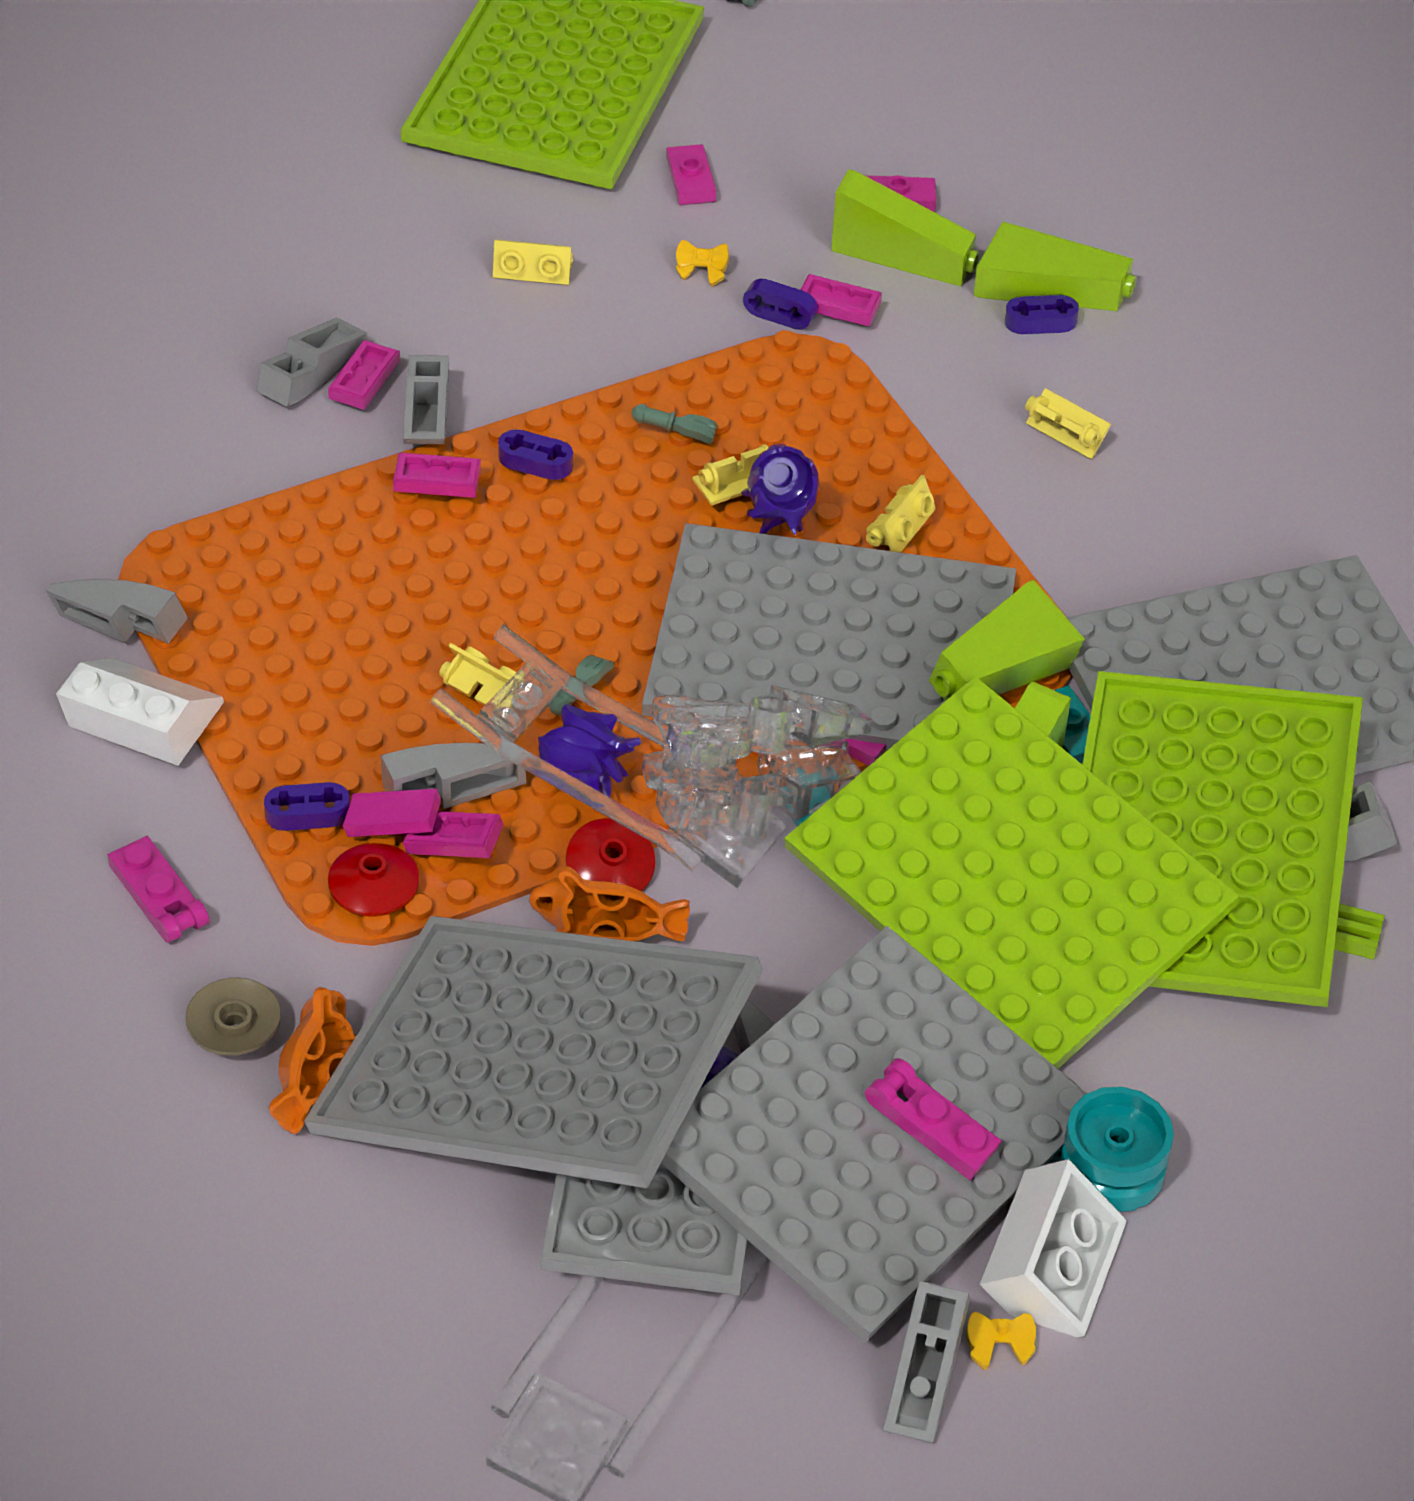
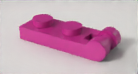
M148 835L107 854L110 868L166 943L180 938L181 932L190 927L197 930L210 923L208 913L202 902L194 898Z
M894 1059L885 1068L884 1078L876 1079L865 1090L867 1101L875 1109L970 1181L997 1151L1002 1142L985 1127L918 1078L913 1067L903 1059ZM899 1091L908 1098L907 1102L900 1099L896 1092Z

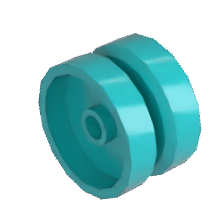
M1122 1086L1099 1088L1083 1095L1071 1108L1060 1161L1069 1159L1118 1212L1134 1211L1149 1204L1162 1189L1174 1138L1171 1118L1159 1102L1142 1091Z

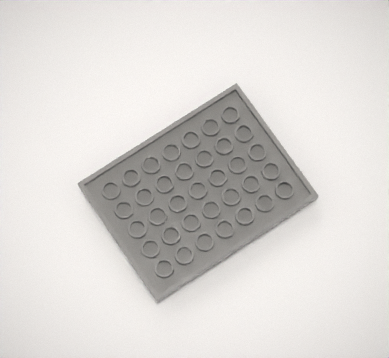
M685 523L644 693L642 716L830 742V738L833 736L886 744L885 750H888L945 702L929 682L941 652L1013 594L1017 568Z
M1357 555L1067 617L1085 638L1069 670L1090 710H1092L1098 671L1363 697L1354 775L1414 761V647Z
M430 916L304 1122L310 1134L648 1188L763 971L758 957Z
M886 926L699 1090L661 1164L862 1342L866 1343L916 1294L919 1281L928 1282L1015 1196L1025 1170L1047 1165L1063 1149L1071 1108L1087 1093L891 928ZM900 1058L907 1061L915 1070L918 1078L1002 1140L997 1151L971 1181L880 1113L867 1101L865 1090L876 1079L884 1078L885 1068L894 1059ZM897 1091V1096L904 1102H907L908 1098Z

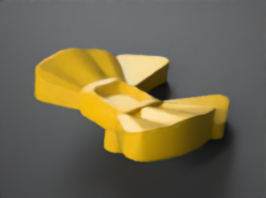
M681 240L676 250V270L681 279L686 280L696 266L707 267L710 286H715L725 279L723 272L729 263L728 246L723 243L712 249L696 248L688 241Z
M973 1312L970 1315L966 1331L967 1342L971 1349L970 1358L978 1366L986 1370L989 1368L994 1343H1009L1019 1363L1025 1365L1036 1349L1034 1346L1036 1326L1033 1317L1028 1313H1024L1013 1320L1000 1318L991 1320L979 1312Z

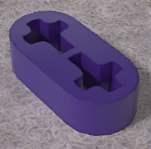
M760 278L754 280L743 296V304L752 315L793 329H805L818 311L817 302L809 293L768 279Z
M1066 295L1016 297L1006 304L1004 324L1007 329L1016 334L1068 332L1077 325L1079 305L1076 300Z
M517 429L509 430L499 437L498 458L500 463L509 469L552 480L563 479L572 472L573 450L564 441Z
M326 782L279 786L273 788L265 795V818L272 828L284 831L335 827L344 823L350 804L348 790L337 783ZM334 802V807H325V803ZM280 806H289V810L280 811Z

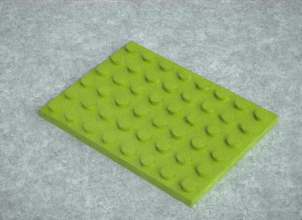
M479 0L402 126L401 141L420 147L450 152L455 155L485 160L490 163L516 167L525 171L551 175L560 179L586 183L595 187L613 189L704 18V6L677 0Z
M1098 671L1082 765L1240 895L1239 904L1149 987L1328 1007L1363 697Z
M976 676L784 838L785 848L880 932L886 926L891 928L1057 1069L1239 904L1240 895Z

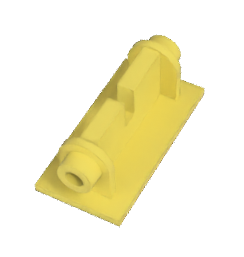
M494 240L492 278L569 285L570 268L572 269L573 253H571L570 246Z
M1044 388L1041 396H1031L1025 405V410L1029 411V418L1026 424L1090 459H1093L1112 425Z
M763 444L759 448L741 453V461L738 462L732 456L714 463H706L704 469L699 470V475L692 477V480L711 506L741 496V492L748 488L747 481L753 463L769 447Z
M921 475L913 485L909 484L900 487L896 496L885 508L886 514H880L867 527L866 540L869 544L875 547L888 545L893 552L901 553L936 509L925 475Z
M450 643L449 648L455 655V658L452 662H445L440 668L439 676L443 678L444 684L469 698L477 686L481 685L482 688L474 699L499 715H504L505 713L512 715L518 707L517 697L529 702L531 698L522 686L524 680L518 673L506 666H502L500 670L488 664L489 659L472 647L468 646L466 650H463Z

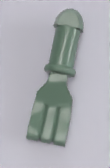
M639 404L631 411L633 419L639 424L643 422L665 428L668 432L673 430L683 436L692 437L709 444L713 443L715 431L717 430L715 421L700 415L688 414L683 417H676L675 412L668 413L649 408L646 404Z
M594 655L584 658L576 668V677L570 678L567 685L556 696L553 695L549 703L550 711L555 715H562V707L565 704L572 705L579 697L585 695L587 688L596 684L607 672L613 669L614 662Z

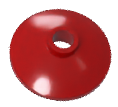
M602 818L586 823L573 834L566 850V867L574 869L585 880L623 884L642 892L650 883L655 870V853L649 839L636 826L620 819ZM605 850H616L621 856L611 858L606 854Z
M367 843L348 849L337 857L328 873V888L335 902L345 910L361 916H382L396 912L413 899L419 887L418 867L410 855L395 846L382 843Z

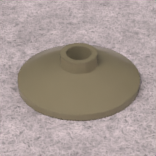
M239 977L220 979L204 986L193 996L186 1010V1026L193 1041L211 1053L225 1056L247 1054L261 1048L275 1035L281 1020L280 1005L274 993L268 987L255 980Z

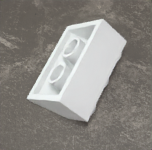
M114 658L80 662L56 693L69 727L177 766L182 762L224 703L223 697Z
M1069 1159L1025 1170L980 1285L1009 1315L1018 1317L1028 1313L1033 1317L1035 1324L1076 1338L1083 1337L1087 1331L1127 1220Z

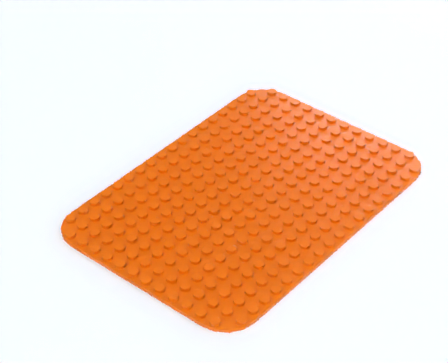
M782 330L771 336L759 337L446 437L445 444H425L400 452L481 459V471L476 498L394 491L393 479L399 454L396 453L177 523L163 530L153 531L124 559L118 580L149 584L175 592L188 619L169 644L135 630L158 674L223 697L224 703L196 742L288 908L308 929L336 942L368 946L405 940L417 936L430 916L463 919L531 894L533 889L548 880L559 878L557 872L561 867L566 866V850L570 839L580 827L590 821L602 818L626 821L640 829L649 839L652 847L656 848L780 802L779 788L817 775L827 785L862 772L869 766L818 740L642 716L644 693L685 523L759 533L763 524V518L753 519L747 515L748 510L754 509L751 497L741 495L712 506L709 504L692 480V477L699 475V470L704 469L706 463H714L732 456L738 462L741 461V453L759 448L763 444H766L768 447L774 444H785L786 446L797 448L806 457L812 459L817 468L819 487L816 503L809 513L802 518L803 531L799 532L797 530L796 535H794L785 522L771 528L766 534L891 551L888 545L875 547L868 543L866 540L867 527L880 514H886L885 508L896 496L900 487L909 484L913 485L921 475H925L936 509L901 553L1017 568L1013 593L1027 582L1034 580L1052 601L1053 599L868 365L844 343H836L817 335L797 334L789 330ZM639 404H646L649 408L668 413L675 412L676 417H683L688 414L700 415L715 421L717 430L715 431L713 443L709 444L692 437L683 436L673 430L668 432L665 428L643 422L639 424L633 419L631 411ZM517 429L564 441L573 450L572 472L563 479L552 480L509 469L503 466L498 458L499 437L509 430ZM450 643L463 650H466L468 646L485 655L489 659L488 664L499 670L502 666H506L518 673L524 680L522 686L531 698L529 702L517 697L518 707L512 715L506 713L499 715L474 699L482 688L481 685L477 686L469 698L444 684L443 678L439 676L440 668L445 662H452L455 658V655L449 648ZM589 655L611 660L614 662V667L596 684L587 688L585 695L579 697L571 706L587 712H597L604 715L614 714L618 719L612 732L626 739L639 737L642 742L633 747V752L617 757L628 773V776L622 777L623 781L616 782L610 777L611 794L610 801L604 803L600 791L599 796H594L587 787L572 786L550 777L542 766L538 747V737H543L549 731L564 726L562 715L558 716L550 711V700L553 695L556 696L567 685L570 678L576 677L577 666ZM1066 669L1034 682L1056 690L1067 686L1073 676L1070 670ZM1029 684L1002 693L999 696L1015 708ZM449 743H484L523 748L526 754V784L443 809L441 804L438 811L500 814L504 826L490 858L408 854L418 867V890L406 906L387 915L361 916L339 906L329 892L328 873L337 857L358 845L382 843L395 846L406 852L403 841L407 833L347 837L343 824L330 828L284 831L272 828L265 818V795L273 788L279 786L326 782L337 783L348 790L350 801L355 793L386 792L382 785L381 755L408 748ZM334 802L325 803V807H334ZM287 805L280 806V811L289 810ZM605 850L606 854L611 858L621 856L616 850Z

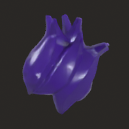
M774 444L766 451H763L752 465L747 481L748 488L744 489L741 493L744 496L751 497L754 504V509L748 510L747 515L753 519L763 518V524L759 533L766 534L771 528L786 522L792 533L796 535L797 530L799 532L803 531L802 518L809 513L816 503L819 487L817 468L812 459L806 457L797 448L786 446L785 444Z
M565 704L561 709L564 726L549 731L543 737H538L542 766L546 773L556 781L572 786L587 787L594 796H599L600 791L604 803H608L611 794L610 777L616 782L623 781L622 777L628 776V773L617 757L633 752V747L642 742L639 737L626 739L613 733V728L618 719L614 714L604 715L597 712H587Z

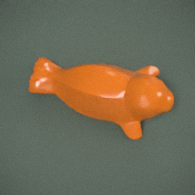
M561 867L557 872L559 878L550 879L536 887L529 897L532 909L537 911L547 922L557 928L556 932L627 941H639L659 934L681 942L685 941L688 932L689 900L681 899L660 904L633 887L613 882L585 880L571 867Z
M324 987L315 989L313 997L306 1001L301 1010L300 1024L294 1030L280 1054L278 1075L282 1092L270 1102L269 1110L271 1116L278 1121L279 1125L291 1134L300 1132L310 1107L317 1101L357 1034L353 1033L352 1027L346 1019L347 1001L339 991H329Z

